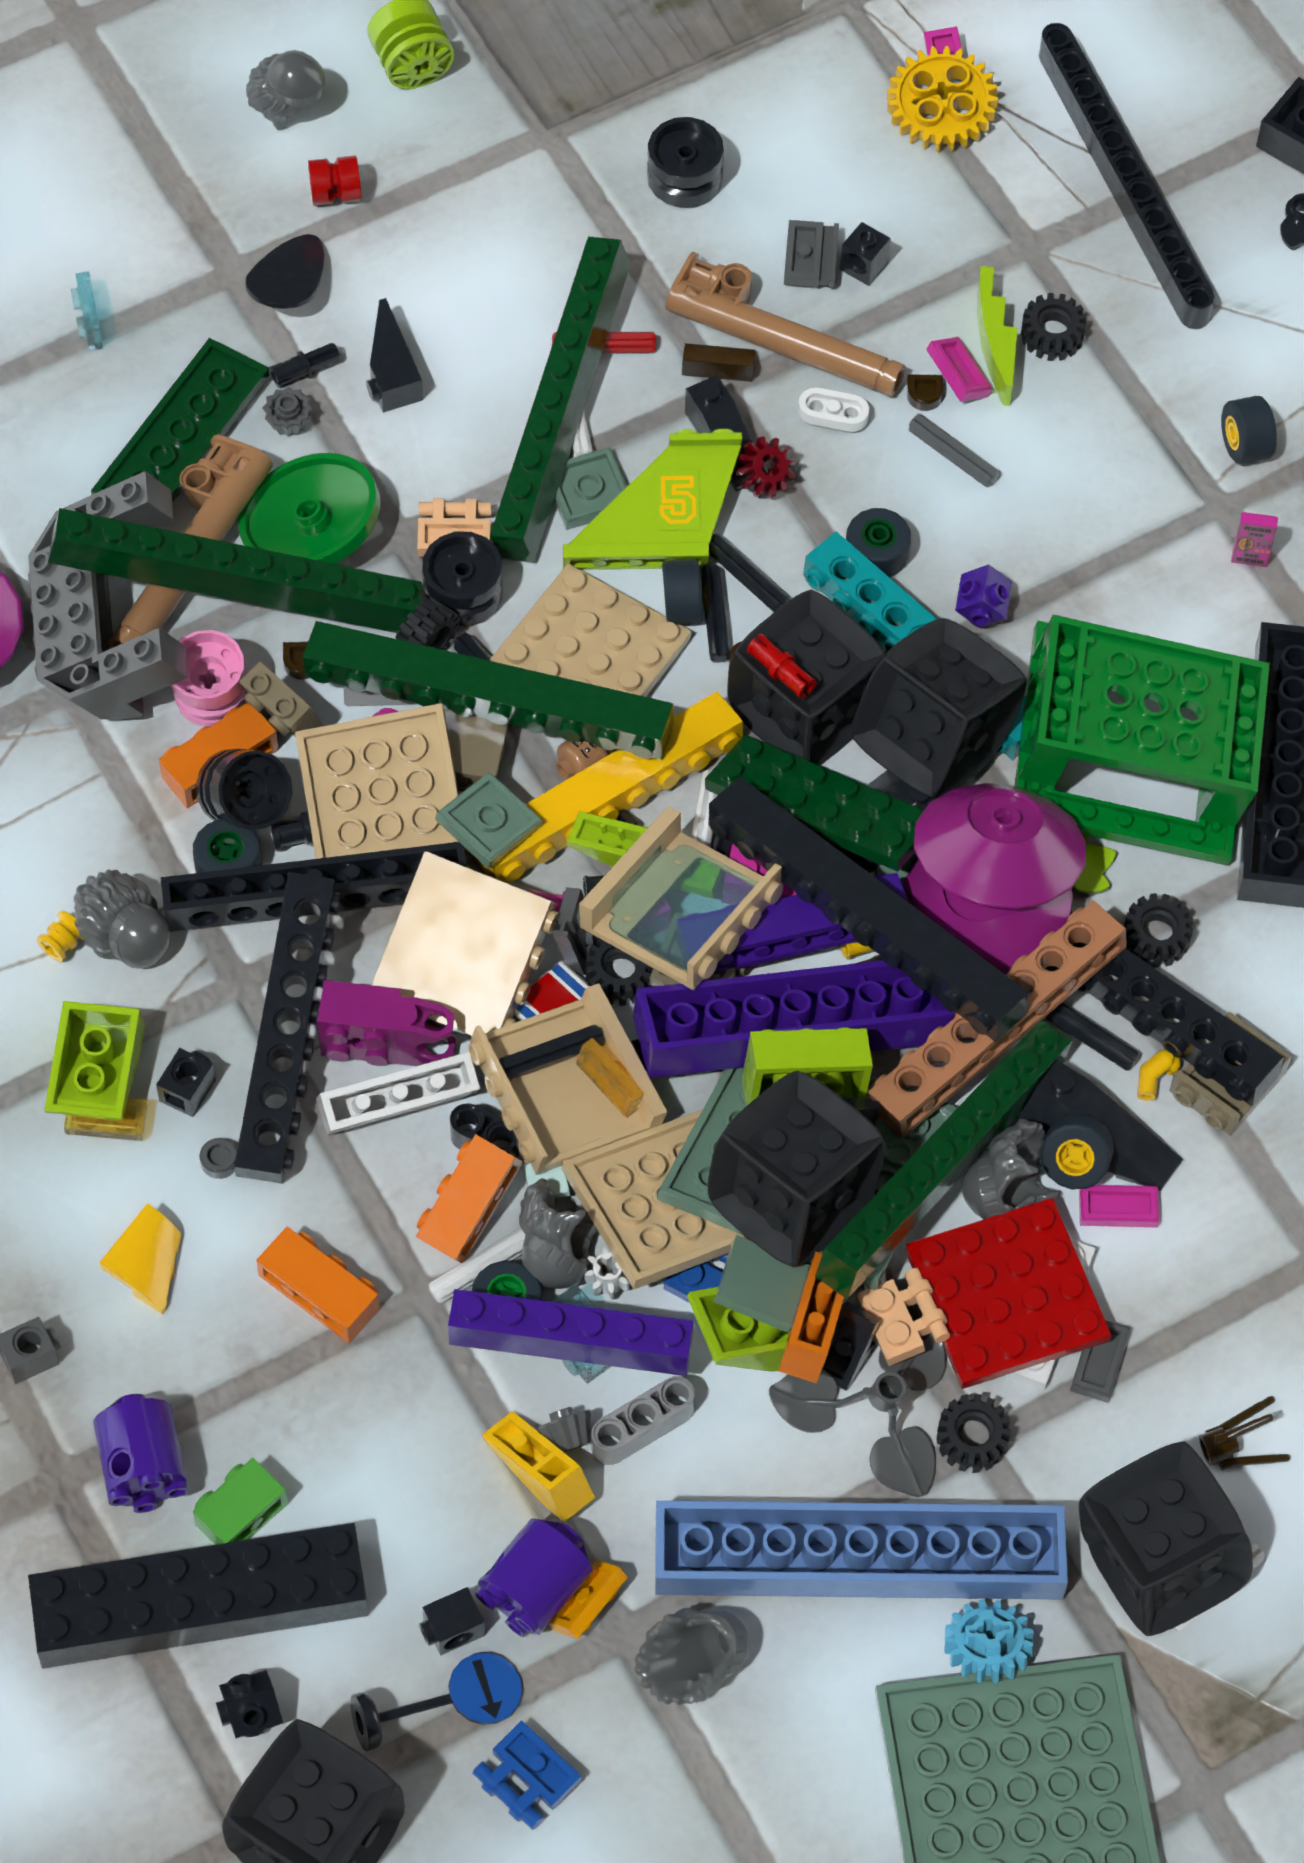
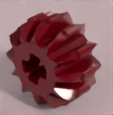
M764 436L757 438L756 445L751 442L744 445L746 454L738 455L737 461L745 467L736 470V475H745L747 478L742 483V488L746 489L754 485L753 495L755 497H759L765 492L768 498H773L776 496L777 490L783 493L789 489L786 481H793L796 478V474L788 468L795 466L797 460L793 458L787 460L786 455L790 453L791 447L786 446L779 450L780 441L778 438H773L768 444ZM768 461L771 467L768 469V473L765 474L761 468L764 467V462Z

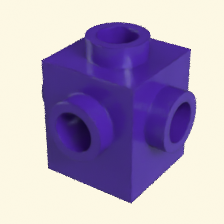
M989 564L961 574L955 611L978 628L1006 619L1012 581Z

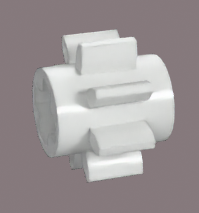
M606 1247L603 1248L602 1254L596 1258L593 1256L588 1257V1265L593 1270L585 1272L584 1280L588 1283L595 1282L592 1288L594 1296L602 1292L609 1294L610 1299L613 1300L615 1293L620 1289L629 1290V1282L624 1278L626 1276L612 1253L608 1252ZM612 1270L615 1271V1275L611 1274Z

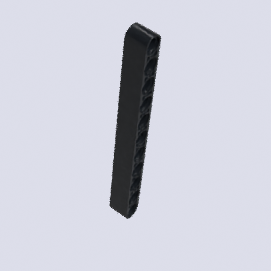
M1051 23L1045 26L1042 31L1039 50L1040 62L1172 307L1184 326L1190 329H1201L1207 326L1213 308L1214 291L1072 31L1062 23Z

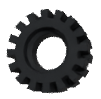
M1047 293L1046 300H1044L1042 295L1036 297V302L1031 300L1028 303L1027 309L1025 308L1023 314L1021 340L1023 345L1027 344V350L1030 353L1036 349V357L1040 359L1043 354H1047V361H1053L1054 355H1058L1059 361L1066 359V353L1071 357L1076 353V348L1078 350L1081 348L1087 318L1086 314H1083L1084 309L1081 305L1075 307L1076 300L1072 297L1067 302L1065 301V294L1060 293L1059 299H1055L1054 293ZM1046 321H1057L1065 325L1067 330L1061 333H1051L1044 330L1040 324Z
M431 597L430 600L427 598L423 601L422 605L418 604L415 607L414 613L410 612L407 615L408 620L406 623L402 622L399 627L402 630L396 634L395 638L441 650L444 648L448 649L451 645L449 643L450 639H454L457 634L454 631L459 629L460 624L458 622L460 618L434 597Z
M1157 893L1150 894L1149 901L1144 896L1138 898L1137 905L1133 902L1130 906L1124 923L1126 928V949L1131 948L1130 952L1136 956L1141 955V959L1146 963L1148 959L1153 960L1152 967H1159L1161 960H1164L1166 967L1172 965L1173 958L1177 962L1182 959L1183 953H1186L1189 948L1194 929L1192 928L1194 923L1193 917H1188L1190 910L1187 906L1180 909L1182 901L1177 898L1173 903L1168 902L1170 895L1163 894L1162 900H1157ZM1149 921H1161L1171 927L1172 935L1165 940H1156L1146 935L1143 927Z
M634 934L631 941L649 950V944L646 941L640 944V936ZM600 938L597 939V947L592 944L589 948V955L586 957V981H588L589 986L599 983L610 1005H613L614 999H620L619 1006H626L627 998H630L632 1004H634L637 988L652 987L649 985L653 968ZM626 959L633 963L635 971L630 977L620 979L611 977L606 972L605 967L611 960Z
M968 1394L961 1396L958 1403L955 1399L949 1402L948 1409L944 1408L938 1424L936 1440L937 1444H940L939 1452L941 1456L947 1455V1463L951 1466L955 1462L960 1464L959 1470L963 1472L966 1471V1466L972 1467V1473H979L982 1466L985 1467L986 1471L992 1469L994 1462L998 1464L1002 1460L1010 1439V1420L1008 1416L1004 1417L1005 1409L1001 1405L995 1408V1400L988 1397L986 1402L981 1401V1394H975L974 1400H969ZM967 1421H978L987 1428L989 1438L984 1444L979 1446L967 1445L958 1435L959 1427Z

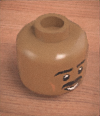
M566 740L558 746L556 769L560 776L567 780L612 753V750L602 749L596 744L586 741L571 742Z

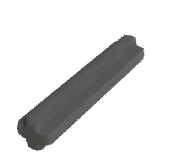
M917 414L910 421L909 432L983 486L990 487L997 480L998 469L924 415Z

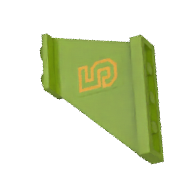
M684 429L669 434V446L569 544H563V569L567 564H571L580 570L662 569L664 561L694 558L698 560L699 568L703 565H708L710 541L738 455L741 452L742 433H734L730 429H717L712 433H698L695 430Z

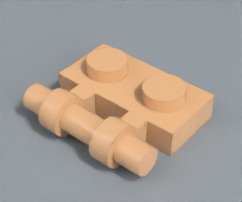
M433 498V502H419V516H433V518H418L417 552L419 557H423L429 545L440 536L455 531L473 532L491 541V519H477V516H491V502H477V499L467 498L466 502H444V498ZM444 516H465V518H444Z
M918 1268L910 1269L904 1274L909 1286L900 1292L894 1280L891 1279L879 1284L876 1290L867 1289L857 1294L862 1310L881 1320L874 1336L888 1366L924 1352L925 1347L921 1339L922 1336L932 1333L936 1343L944 1342L950 1337L945 1326L947 1323L946 1316L942 1309H937L931 1296L933 1289L929 1281L923 1279ZM917 1303L923 1316L913 1321L907 1307Z

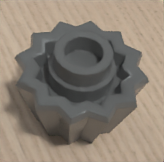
M290 387L284 390L276 389L273 395L266 397L267 403L262 407L266 413V421L279 435L285 434L288 437L292 434L297 435L299 431L304 430L313 410L309 404L310 397L303 395L301 389L292 390Z
M572 1406L550 1413L551 1422L537 1428L540 1434L561 1451L568 1452L591 1443V1411L585 1410L574 1413Z

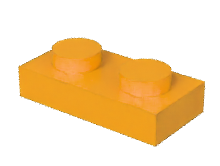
M595 1560L591 1565L593 1571L564 1607L553 1616L548 1623L549 1626L557 1633L579 1639L583 1633L590 1629L594 1619L604 1606L615 1598L619 1588L628 1578L621 1568Z

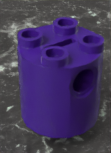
M129 1394L118 1398L109 1407L96 1415L93 1425L109 1505L133 1506L135 1513H146L155 1510L158 1507L157 1502L168 1498L181 1497L189 1492L170 1403L161 1399L145 1398L142 1394Z
M531 1518L505 1548L492 1568L479 1579L478 1585L480 1588L475 1593V1596L487 1608L494 1610L496 1607L508 1617L505 1621L506 1625L517 1635L524 1637L528 1632L540 1635L553 1616L564 1607L593 1571L587 1557L583 1539L564 1523Z

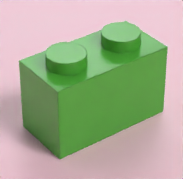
M252 1457L245 1465L240 1463L233 1467L226 1475L225 1482L216 1491L210 1490L199 1498L193 1510L195 1525L215 1545L249 1540L288 1505L286 1489Z

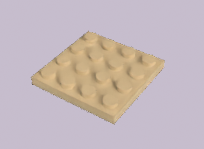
M567 564L490 658V661L646 697L690 641L692 631L682 625L668 622L664 615L571 564Z
M442 703L295 732L316 859L458 842L435 820L436 813L459 796Z
M701 1110L563 1161L562 1172L633 1289L640 1288L729 1253L736 1235L750 1240L746 1236L657 1200L658 1191L700 1116Z

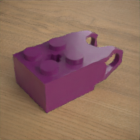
M324 980L317 1018L321 1056H327L334 1061L362 1060L374 1066H384L387 1063L420 1066L454 1056L456 1038L452 1036L455 1014L440 1004L419 998L403 997L401 989ZM432 1015H441L446 1019L447 1025L443 1029L439 1026L428 1024L425 1021ZM441 1040L447 1042L448 1049L440 1055L431 1054L426 1048V1043H435Z

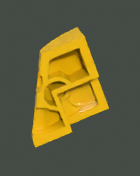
M147 1203L99 1262L100 1268L131 1288L136 1298L163 1315L168 1306L167 1296L170 1281H173L174 1261L176 1253L179 1251L181 1232L162 1213Z

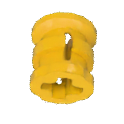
M63 910L57 914L59 921L57 923L52 922L48 926V933L46 935L40 934L37 937V942L41 949L58 962H62L66 958V951H72L77 946V939L84 940L74 924L76 918Z

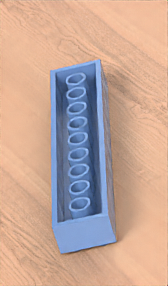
M656 1500L655 1595L1063 1600L1068 1584L1065 1505Z

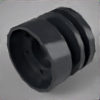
M237 748L221 750L209 757L199 771L196 782L197 800L203 812L213 821L223 819L230 825L250 830L267 828L279 821L288 810L293 794L291 777L285 765L274 755L260 750ZM236 781L241 783L240 785H238V787L235 784ZM238 790L239 795H235L234 792Z

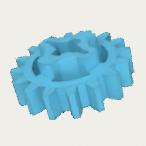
M983 1599L979 1600V1607L977 1609H973L969 1604H965L963 1615L955 1612L952 1614L951 1624L945 1627L944 1652L945 1654H950L951 1667L962 1665L961 1676L966 1677L973 1672L976 1674L978 1683H981L985 1676H991L993 1683L998 1684L999 1675L1005 1674L1006 1677L1012 1680L1015 1676V1668L1023 1671L1026 1669L1027 1658H1032L1034 1632L1033 1629L1027 1628L1028 1618L1026 1616L1016 1618V1607L1012 1606L1006 1611L1002 1610L1001 1601L999 1600L994 1603L993 1607H987Z

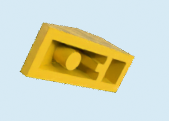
M511 1411L482 1434L484 1441L538 1501L563 1522H566L595 1498L581 1466L515 1412Z

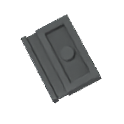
M789 220L784 285L819 287V284L829 285V288H834L839 223H834V226H824V222Z
M566 887L557 918L560 931L554 930L553 936L566 965L576 974L585 975L586 969L583 965V960H586L587 955H589L591 945H597L598 937L580 928L579 903L585 898L582 890Z

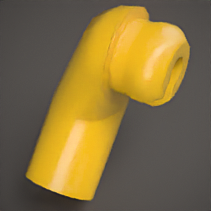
M1160 1050L1144 1062L1140 1067L1137 1097L1144 1101L1155 1100L1158 1078L1164 1073L1172 1075L1173 1072L1176 1073L1181 1065L1180 1058L1174 1057L1173 1054L1166 1050Z

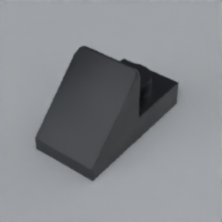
M847 1301L841 1306L829 1351L822 1368L834 1379L836 1385L845 1391L849 1389L874 1349L875 1343L872 1339L881 1321L879 1318Z

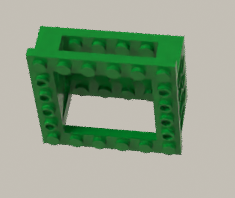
M1052 615L1049 623L1038 620L1033 632L1014 786H1020L1050 798L1073 817L1081 834L1228 866L1232 860L1235 826L1258 791L1270 663L1058 615ZM1107 693H1119L1124 698L1125 703H1113L1108 698ZM1144 701H1155L1161 707V712L1149 711L1145 707ZM1188 708L1193 710L1198 719L1191 721L1184 718L1180 709ZM1070 758L1198 786L1196 819L1193 821L1054 790V787Z

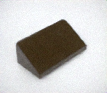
M685 343L682 375L707 378L718 375L720 379L752 382L755 350Z

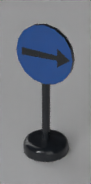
M474 1653L462 1659L453 1669L448 1684L449 1694L379 1713L370 1695L365 1692L353 1694L350 1699V1707L355 1732L359 1743L366 1752L374 1750L382 1742V1722L453 1704L456 1711L468 1721L481 1725L497 1724L509 1718L518 1707L522 1695L521 1679L514 1666L503 1657L492 1653Z

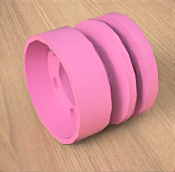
M203 630L184 636L179 641L185 645L188 678L172 684L171 687L175 702L186 719L193 724L210 727L223 719L225 714L232 708L241 707L247 703L243 698L247 692L239 681L248 671L244 655L235 640L225 633L215 630Z

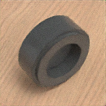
M214 1138L207 1141L202 1146L199 1154L201 1168L204 1173L215 1179L231 1176L235 1172L236 1145L225 1138Z

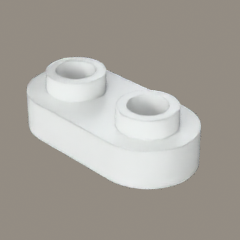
M814 387L805 390L800 395L798 413L801 419L808 424L855 432L866 426L869 417V405L865 399L858 395ZM816 408V409H819V410H821V411L818 412V411H813V410H811V409ZM852 415L855 418H848L846 416Z

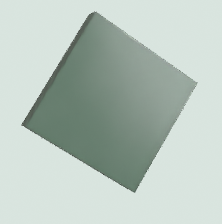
M611 447L567 460L554 500L566 530L589 524L627 487Z
M488 772L439 810L435 817V820L488 869L541 828L543 821L491 772Z
M736 1235L726 1260L714 1302L788 1332L795 1317L810 1265L804 1263L797 1267L788 1266L773 1258L751 1240Z

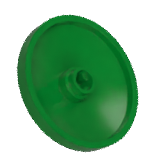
M316 453L293 459L267 474L240 513L239 534L244 546L336 564L354 552L373 530L381 506L379 490L369 470L359 461L349 456L337 453Z

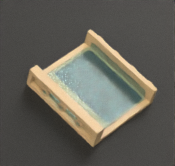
M668 806L579 903L580 928L694 990L703 979L707 980L713 975L717 963L725 954L729 955L735 950L744 932L756 926L765 908L769 904L773 905L778 901L783 891V884H781L782 867L775 863L764 876L752 871L682 833L681 812Z

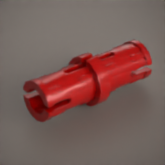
M764 634L757 635V639L761 641L760 643L755 638L749 643L747 653L756 658L769 670L768 672L770 673L768 674L776 681L781 680L800 699L806 697L803 690L808 694L814 690L817 683L816 680L795 663V658L789 652L783 653Z

